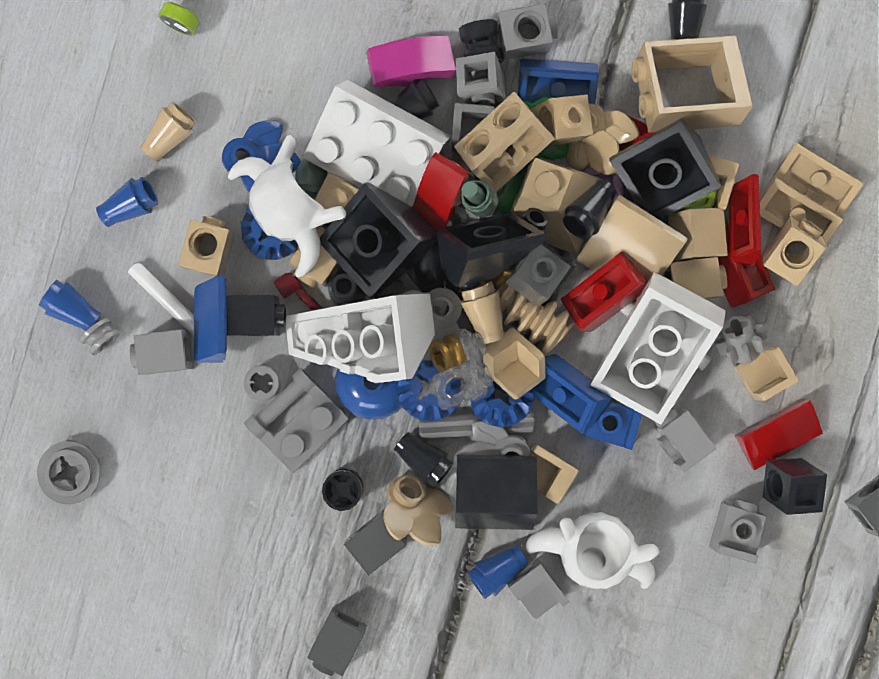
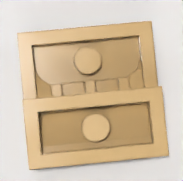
M794 142L760 197V216L781 229L789 217L799 223L802 219H806L823 231L821 236L824 238L826 245L843 221L841 216L864 183L797 142Z
M619 195L608 210L599 232L591 235L575 260L595 272L617 254L623 252L649 281L653 272L661 276L664 274L688 238Z

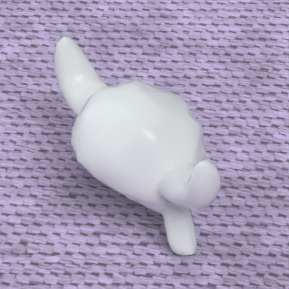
M287 135L271 165L261 158L251 156L234 164L229 171L228 178L234 180L240 176L248 175L255 181L250 190L249 208L259 226L267 235L276 237L281 241H297L301 256L295 275L299 278L309 273L319 259L320 238L316 227L345 218L346 211L340 206L324 209L321 204L301 189L292 175L293 163L290 160L297 143L293 136Z
M591 512L579 516L575 521H572L570 518H563L560 521L561 528L548 527L540 529L527 540L525 547L527 554L535 552L559 554L567 576L580 586L608 589L619 584L626 576H630L640 581L642 589H647L655 579L654 565L650 560L659 555V548L654 544L638 546L635 543L631 530L622 523L619 517L602 512Z

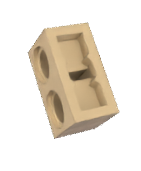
M513 92L454 147L470 170L481 181L488 183L497 192L547 147L555 137L523 100Z

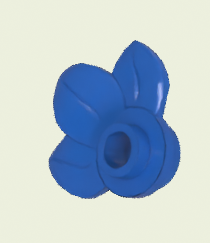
M275 121L257 122L247 129L243 138H236L228 142L222 152V163L227 172L229 173L232 166L238 162L235 158V153L238 151L246 152L249 157L261 158L271 165L282 146V143H279L283 125ZM295 152L290 158L293 163L292 173L296 171L297 166L301 162ZM248 175L240 176L239 178H241L244 187L250 193L255 181Z

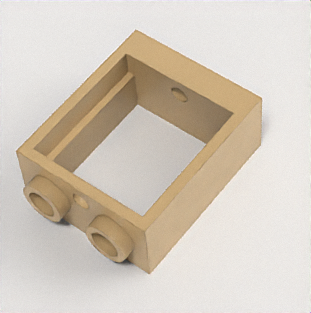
M736 36L644 42L637 58H634L632 61V78L635 83L638 82L641 94L639 97V113L642 118H646L649 133L657 132L681 118L692 129L740 126L753 107ZM711 66L719 104L664 108L656 70Z

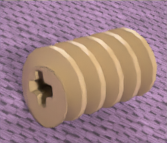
M506 283L499 289L501 312L507 311L504 324L508 326L518 320L517 331L521 335L530 330L532 333L529 341L533 345L539 341L544 342L541 349L544 355L548 354L562 340L574 324L566 326L569 318L567 311L554 316L557 307L555 301H551L544 306L541 304L536 306Z

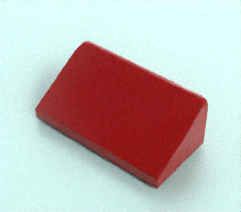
M752 174L734 183L729 197L730 261L749 265L756 263L761 253L758 174Z
M729 225L725 226L728 256L718 257L719 265L725 267L727 287L723 291L729 305L734 308L751 302L776 289L767 267L763 265L761 253L756 263L751 265L730 261Z
M620 252L560 300L580 331L592 332L639 297L648 280L626 255Z
M802 399L734 436L753 470L764 466L766 460H775L822 435L823 432L811 400Z

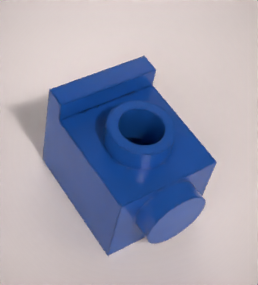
M609 402L588 431L581 435L632 450L642 414L632 408ZM608 415H613L616 419V426L612 430H606L603 427V419Z

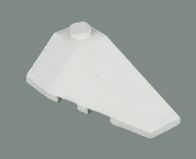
M430 294L394 295L286 316V333L289 355L319 365L327 364L339 368L340 372L361 375L366 377V380L374 383L412 379L435 336Z

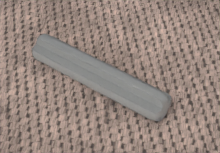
M530 412L522 421L504 428L508 434L532 433L535 429L534 414ZM475 414L449 415L438 421L419 420V435L421 438L473 436L472 422L479 421L480 419Z

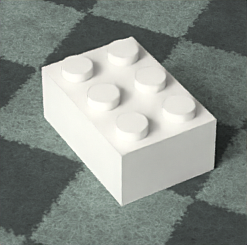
M346 80L334 87L302 158L358 188H361L365 182H369L413 207L418 187L431 156L435 152L443 155L452 136L355 83Z
M653 272L598 365L590 386L662 424L722 330L726 310Z

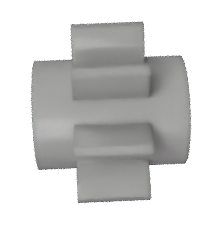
M735 316L723 324V328L719 333L721 339L715 342L720 355H727L731 364L736 362L747 364L756 360L760 353H765L766 349L763 341L767 339L763 324L755 325L752 316L747 318Z

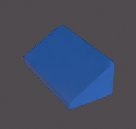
M522 58L520 59L517 95L522 100L534 103L542 97L558 98L588 95L589 104H595L599 79L598 65L594 63Z
M225 276L214 277L197 285L194 289V360L197 363H223V360L226 358L227 285Z
M557 354L545 356V379L532 388L533 396L582 434L588 431L612 398L590 386L592 380Z

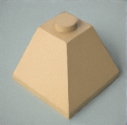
M537 155L527 166L510 212L521 218L529 208L542 210L548 217V223L544 231L545 243L578 255L584 239L574 236L565 228L563 224L565 209L594 185L597 180L603 179Z

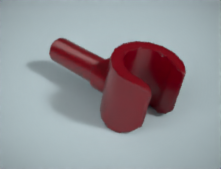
M285 273L274 281L275 287L284 299L296 293L298 298L312 311L325 309L306 292L298 278L292 273Z

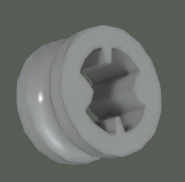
M107 317L95 323L80 337V341L83 344L88 343L91 346L89 352L92 355L98 354L107 348L121 333L118 329L110 327L111 321Z
M267 365L255 366L245 375L244 389L253 399L259 401L268 400L276 396L280 391L281 377L273 367ZM257 373L261 376L269 374L272 377L273 382L268 383L273 385L269 392L264 389L257 392L254 389L253 383H257V381H254L253 378Z

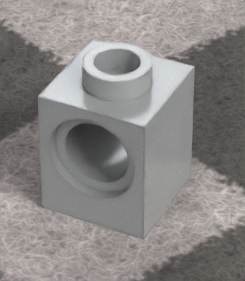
M546 3L500 11L498 13L497 25L504 60L550 52L553 44L552 39L558 38L555 16H548ZM524 24H531L536 27L539 35L534 39H525L519 34L518 28Z
M181 329L133 335L134 344L130 345L129 353L133 368H137L138 375L194 369L190 334L187 330Z

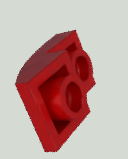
M437 152L431 156L413 204V208L435 231L452 226L455 208L462 202V186L468 182L469 177L468 171Z

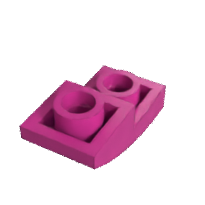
M430 36L393 41L368 48L366 52L373 87H407L414 79L452 78L456 72L449 36Z

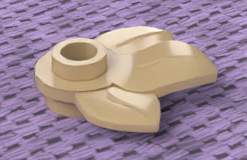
M589 104L593 135L568 144L567 160L573 169L581 172L590 164L592 168L600 173L617 175L609 158L620 152L619 144L633 141L640 136L638 128L621 111L604 112L601 107Z
M402 475L395 478L388 486L387 497L390 503L383 512L388 532L396 540H401L410 534L413 539L421 544L437 546L441 542L442 535L439 517L449 515L454 511L452 503L443 492L436 488L425 487L416 476Z

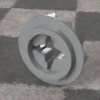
M75 441L57 443L45 451L38 463V483L45 495L55 502L61 504L82 502L96 491L102 476L99 467L100 459L94 455L89 446ZM66 461H68L70 466L83 465V469L75 475V483L70 478L56 479L57 476L61 475V472L66 470L64 464Z

